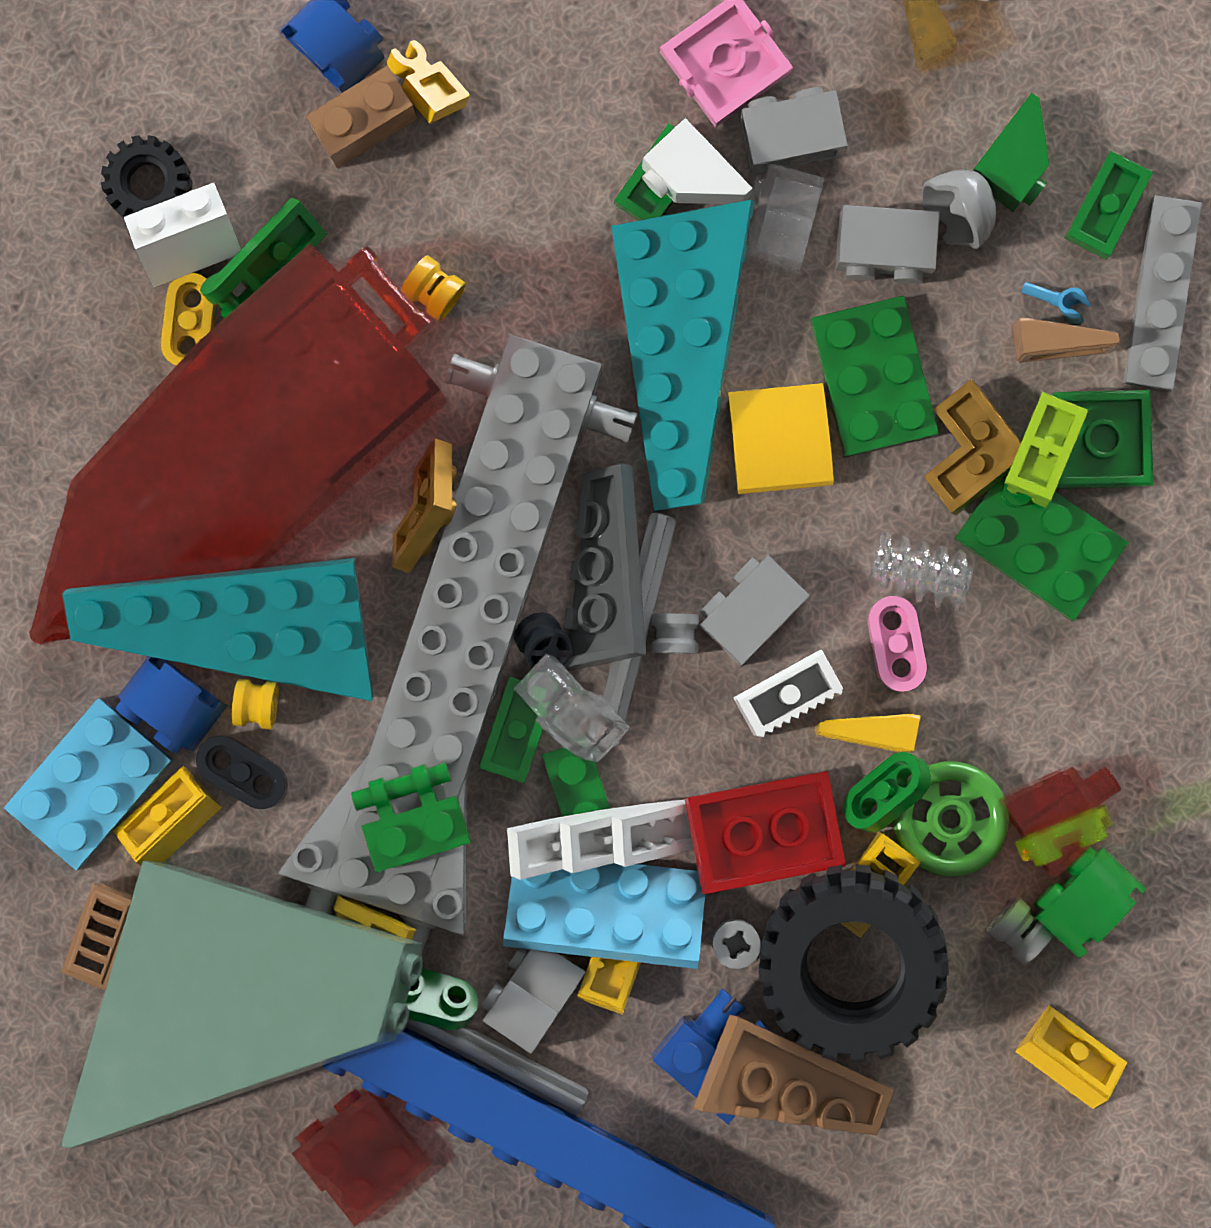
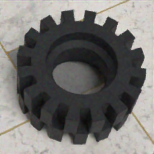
M140 135L131 137L133 143L127 145L123 140L117 144L120 150L116 154L110 151L106 156L110 163L108 167L102 166L101 175L105 178V182H101L102 191L107 195L106 200L122 218L189 192V189H192V180L189 176L191 172L179 152L167 141L163 140V142H160L157 137L148 135L147 140H143ZM144 165H154L160 168L165 177L162 191L151 199L138 198L132 194L130 189L132 174L136 169Z

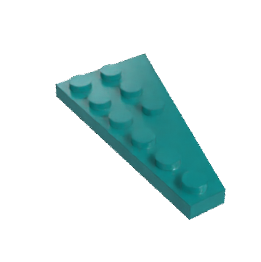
M752 199L611 226L654 511L705 503L714 449L712 444L717 414H720L722 402L721 390L724 372L728 366L739 300L738 289L742 265L745 263L748 247L746 241L749 223L753 217L755 201Z
M355 558L66 589L62 594L71 641L373 701V685Z

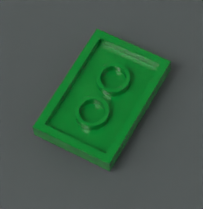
M904 295L810 319L844 458L939 434Z
M1006 476L986 492L954 540L1068 620L1074 621L1129 542L1056 491L1047 507L1033 503L1032 497L1020 492L1013 494L1007 490L1008 484H1005Z

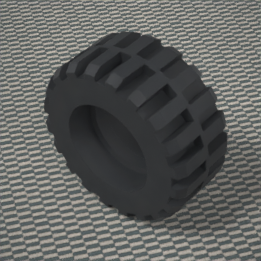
M856 864V870L843 871L842 865L827 867V874L819 877L812 873L801 879L800 886L796 890L789 889L780 898L776 911L771 912L766 923L759 961V981L763 982V998L768 1009L775 1010V1022L784 1033L792 1030L797 1035L796 1043L807 1051L813 1045L822 1048L823 1058L836 1061L838 1053L851 1054V1063H866V1054L877 1052L880 1060L893 1056L894 1046L902 1042L908 1048L919 1039L918 1031L922 1026L930 1028L937 1017L936 1008L939 1003H944L947 992L946 981L947 975H949L948 955L944 932L939 926L938 916L931 904L926 905L923 902L921 892L912 884L904 886L899 883L898 875L884 870L883 874L880 875L871 872V866ZM843 922L866 923L884 931L893 939L900 955V971L896 982L882 995L863 1002L842 1001L824 993L812 981L807 968V954L810 945L820 932L830 926Z

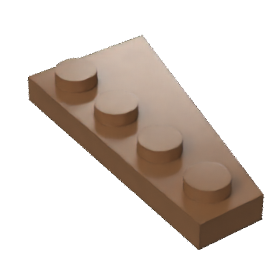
M729 1015L693 1109L702 1112L766 1119L782 1123L802 1124L877 1136L894 1089L830 1059L823 1058L813 1051H807L800 1045L749 1021Z

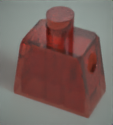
M1065 766L1003 794L1004 796L999 800L1009 811V820L1048 876L1056 877L1111 825L1110 819L1100 804L1121 791V788L1115 777L1105 766L1084 780L1073 766Z

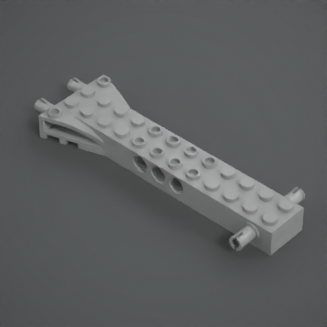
M512 334L509 335L500 364H496L495 367L460 357L458 354H454L451 359L450 365H452V369L448 368L445 383L484 394L485 400H487L455 496V514L450 524L444 529L370 753L278 872V874L308 883L307 887L311 890L305 907L333 915V907L340 894L400 914L399 917L403 919L402 923L416 929L412 940L422 943L419 956H422L430 929L440 927L461 935L467 932L466 845L376 873L361 825L380 820L375 806L356 811L351 792L369 787L368 782L383 777L385 781L410 774L412 773L411 768L426 764L427 768L446 762L452 781L435 786L438 801L457 795L467 825V777L582 432L586 433L587 429H591L628 443L637 417L635 412L631 413L597 401L598 396H595L602 374V364ZM614 422H618V423L627 425V426H629V427H626V426H623V425H620V424H617V423H614ZM418 792L392 800L396 814L422 806Z

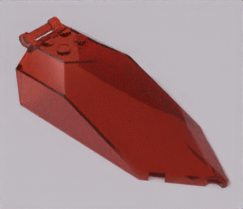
M310 243L206 334L70 481L62 519L56 532L38 598V606L32 628L29 631L33 642L44 645L45 642L70 639L62 595L66 589L260 568L447 403L441 389L407 350L408 347L431 328L435 320L425 309L419 311L377 264L379 258L369 246L358 251L348 261L347 265L338 272ZM361 277L366 280L405 324L395 335L351 287Z

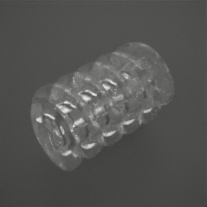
M884 531L879 536L875 547L867 584L872 577H876L878 592L884 593L889 584L895 582L898 598H903L910 586L915 587V597L918 603L923 601L929 591L933 592L934 605L937 608H940L947 596L952 597L953 612L958 613L965 602L970 587L974 560L968 566L966 553L959 550L949 562L948 549L942 545L930 557L929 544L923 540L911 552L910 539L907 536H902L896 545L892 547L891 533Z

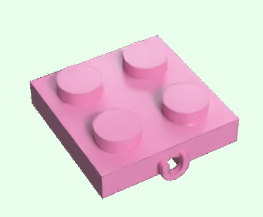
M743 0L723 1L660 47V54L680 79L679 85L685 88L689 98L693 97L715 128L793 71V66L772 40L774 33L771 27L764 20L759 22Z

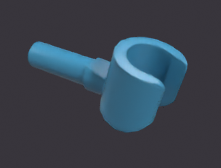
M1025 282L1022 288V293L1059 307L1065 319L1073 325L1082 324L1084 319L1079 312L1070 309L1071 306L1084 304L1091 307L1088 298L1079 288H1069L1060 293L1029 282Z

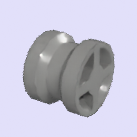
M651 614V624L656 628V639L651 643V653L699 654V644L694 640V630L699 626L700 615Z
M730 918L716 926L712 934L711 946L715 957L722 965L731 969H742L748 967L757 959L760 953L761 941L758 932L749 922L739 918Z

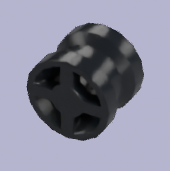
M544 612L534 613L524 618L518 624L514 634V641L534 671L543 674L551 673L562 668L568 662L572 655L573 646L571 640L562 631L559 622L554 616Z

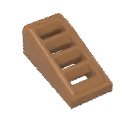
M1018 318L1012 325L1016 361H1019V363L1107 354L1120 343L1119 333L1031 318Z
M100 882L92 885L61 973L106 990L133 895ZM101 903L122 911L120 920L98 911ZM97 921L116 929L114 937L92 929L93 922ZM89 938L109 946L108 955L84 946L86 939ZM80 955L104 964L102 972L99 973L77 964Z

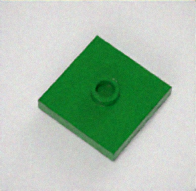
M1150 390L1054 392L1051 394L1054 397L1088 410L1056 489L1137 488L1153 486Z

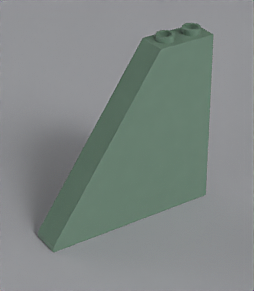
M143 861L61 1146L75 1148L93 1145L396 1040L397 1034L402 1032L408 1019L409 1007L406 1005L410 987L416 983L422 970L423 960L419 956L422 943L165 862Z

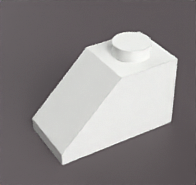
M686 118L643 157L642 169L646 173L642 178L660 198L667 194L675 203L730 204L746 201L750 198L752 187Z

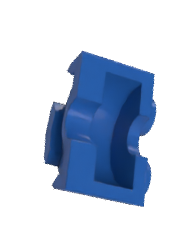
M310 0L280 29V33L302 55L310 60L340 93H343L361 82L385 58L378 48V45L384 39L366 19H363L359 24L347 12L350 8L347 0Z
M148 656L118 695L121 701L115 709L136 725H139L142 720L158 731L154 739L171 752L177 754L182 747L194 751L228 705L203 686L190 679L168 660Z

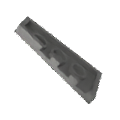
M619 463L583 473L575 533L581 538L580 550L576 561H572L570 580L576 581L572 609L566 608L564 628L570 629L569 639L573 648L568 662L560 668L562 670H577L646 655L633 467Z

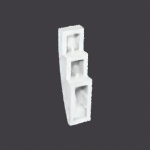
M685 800L597 810L507 828L510 875L520 880L562 869L571 873H577L612 863L627 867L694 849Z

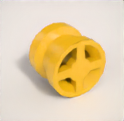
M238 678L233 695L232 724L244 727L249 722L258 723L262 729L273 730L279 698L278 683L267 681L261 686L253 685L249 679Z

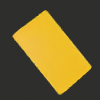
M182 766L113 832L133 860L140 866L143 861L165 862L212 818L222 806L187 768Z
M1050 1005L1047 1006L1015 1051L1092 1109L1109 1100L1127 1065L1125 1060Z

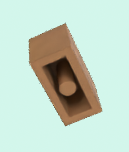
M388 65L306 115L312 130L337 169L417 120L412 103Z

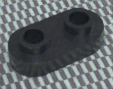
M214 736L204 741L197 751L196 766L201 776L246 805L255 809H267L276 806L285 797L288 781L282 768L238 740L229 736ZM222 750L228 752L231 756V763L226 769L218 768L214 760L216 754ZM262 775L269 777L272 782V788L267 794L259 793L255 787L257 778Z

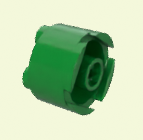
M1091 846L1088 849L1084 848L1066 867V870L1072 876L1062 886L1058 882L1055 884L1051 883L1033 902V905L1039 910L1035 918L1079 959L1089 952L1082 946L1085 941L1090 943L1094 939L1099 943L1137 903L1129 895L1132 892L1135 895L1144 894L1147 889L1103 847L1097 851Z

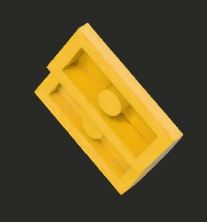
M823 383L728 392L738 494L830 486L834 484Z

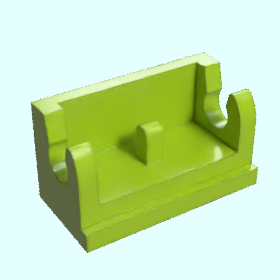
M1042 392L1005 480V484H1008L1007 490L1013 494L1018 492L1032 497L1033 503L1047 507L1054 495L1088 410Z

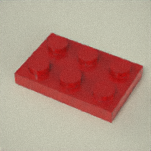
M828 771L684 798L702 894L825 871L827 867L837 865L846 866Z

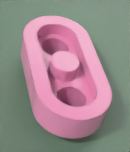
M888 596L882 598L871 607L867 619L877 675L882 684L890 690L896 692L910 691L922 683L927 672V663L917 613L913 605L902 597ZM887 612H895L899 616L900 625L897 629L889 630L884 626L883 617ZM896 659H904L909 664V672L906 676L898 677L893 673L892 664Z

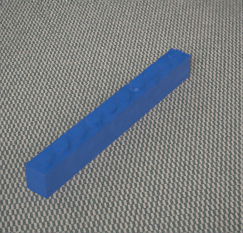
M404 1027L400 1034H397L394 1041L322 1065L326 1070L339 1076H344L346 1071L363 1079L364 1081L361 1086L376 1096L387 1099L389 1094H392L406 1101L405 1109L421 1119L431 1121L432 1117L435 1116L450 1124L448 1131L463 1141L474 1143L477 1138L493 1146L491 1153L510 1165L517 1166L519 1161H522L537 1169L534 1175L550 1186L561 1188L564 1183L580 1192L578 1198L597 1210L604 1211L607 1205L624 1214L621 1220L631 1228H775L772 1216L577 1115L559 1108Z

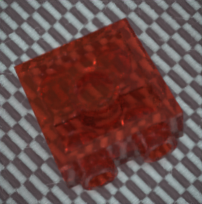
M354 1088L333 1106L338 1113L325 1125L319 1119H316L295 1137L300 1145L296 1147L292 1155L322 1192L326 1190L351 1223L356 1226L429 1167L432 1162L379 1096L367 1090L361 1095Z

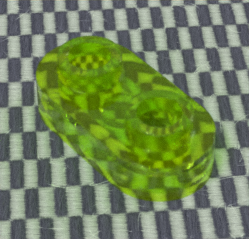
M1100 805L1026 835L1014 843L1022 861L1033 860L1035 867L1062 857L1063 854L1060 848L1078 841L1080 847H1085L1107 838L1106 828L1114 823L1107 806Z

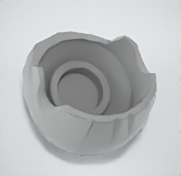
M958 169L924 182L921 193L923 208L925 211L939 212V221L944 223L947 228L946 233L942 236V240L946 244L967 245L974 249L982 246L983 242L991 235L996 222V203L994 202L992 189L986 179L975 171Z

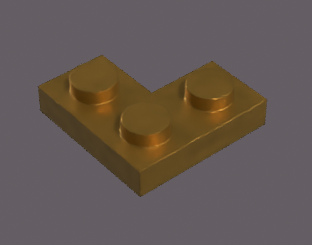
M972 379L933 409L961 447L924 475L925 479L954 515H958L1008 475L1021 444V440Z
M434 438L414 469L413 504L393 532L392 567L410 573L420 557L425 558L429 555L434 544L435 535L441 526L447 527L453 519L456 510V500L452 498V485L457 469L456 466L452 465V444Z

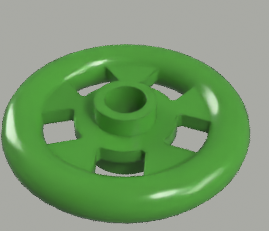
M943 761L928 765L931 774L930 785L925 795L921 798L931 802L927 811L926 822L912 819L915 806L913 804L893 821L897 841L900 847L921 862L918 867L929 873L944 877H959L974 873L989 864L997 856L1005 842L1009 828V811L1006 799L997 783L987 773L973 765L957 761ZM911 777L907 780V785L909 784ZM947 780L960 781V796H940L939 782ZM983 797L988 806L990 816L976 821L975 812L969 802ZM950 809L955 810L959 815V822L953 828H947L942 823L943 813ZM974 831L982 843L974 851L965 855L958 846V842L966 839ZM930 832L938 840L946 842V846L939 855L930 852L922 845V842Z

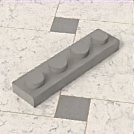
M1157 195L1151 198L1123 379L1124 385L1167 392L1172 391L1174 388L1201 202Z

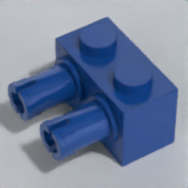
M723 988L719 990L718 995L696 1021L692 1019L688 1021L682 1017L652 1053V1060L696 1098L719 1042L717 1040L723 1033L729 1015L738 1017L746 1009L739 1001L734 999L723 1010L732 999L731 995ZM761 1020L756 1022L757 1026L770 1031L769 1027ZM716 1114L726 1124H729L735 1117V1115Z

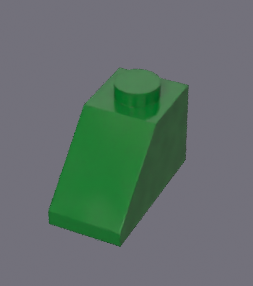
M1032 92L973 169V171L981 174L986 179L992 189L993 198L1012 212L1016 210L1022 201L1030 206L1047 184V182L1040 178L1049 166L1039 97Z

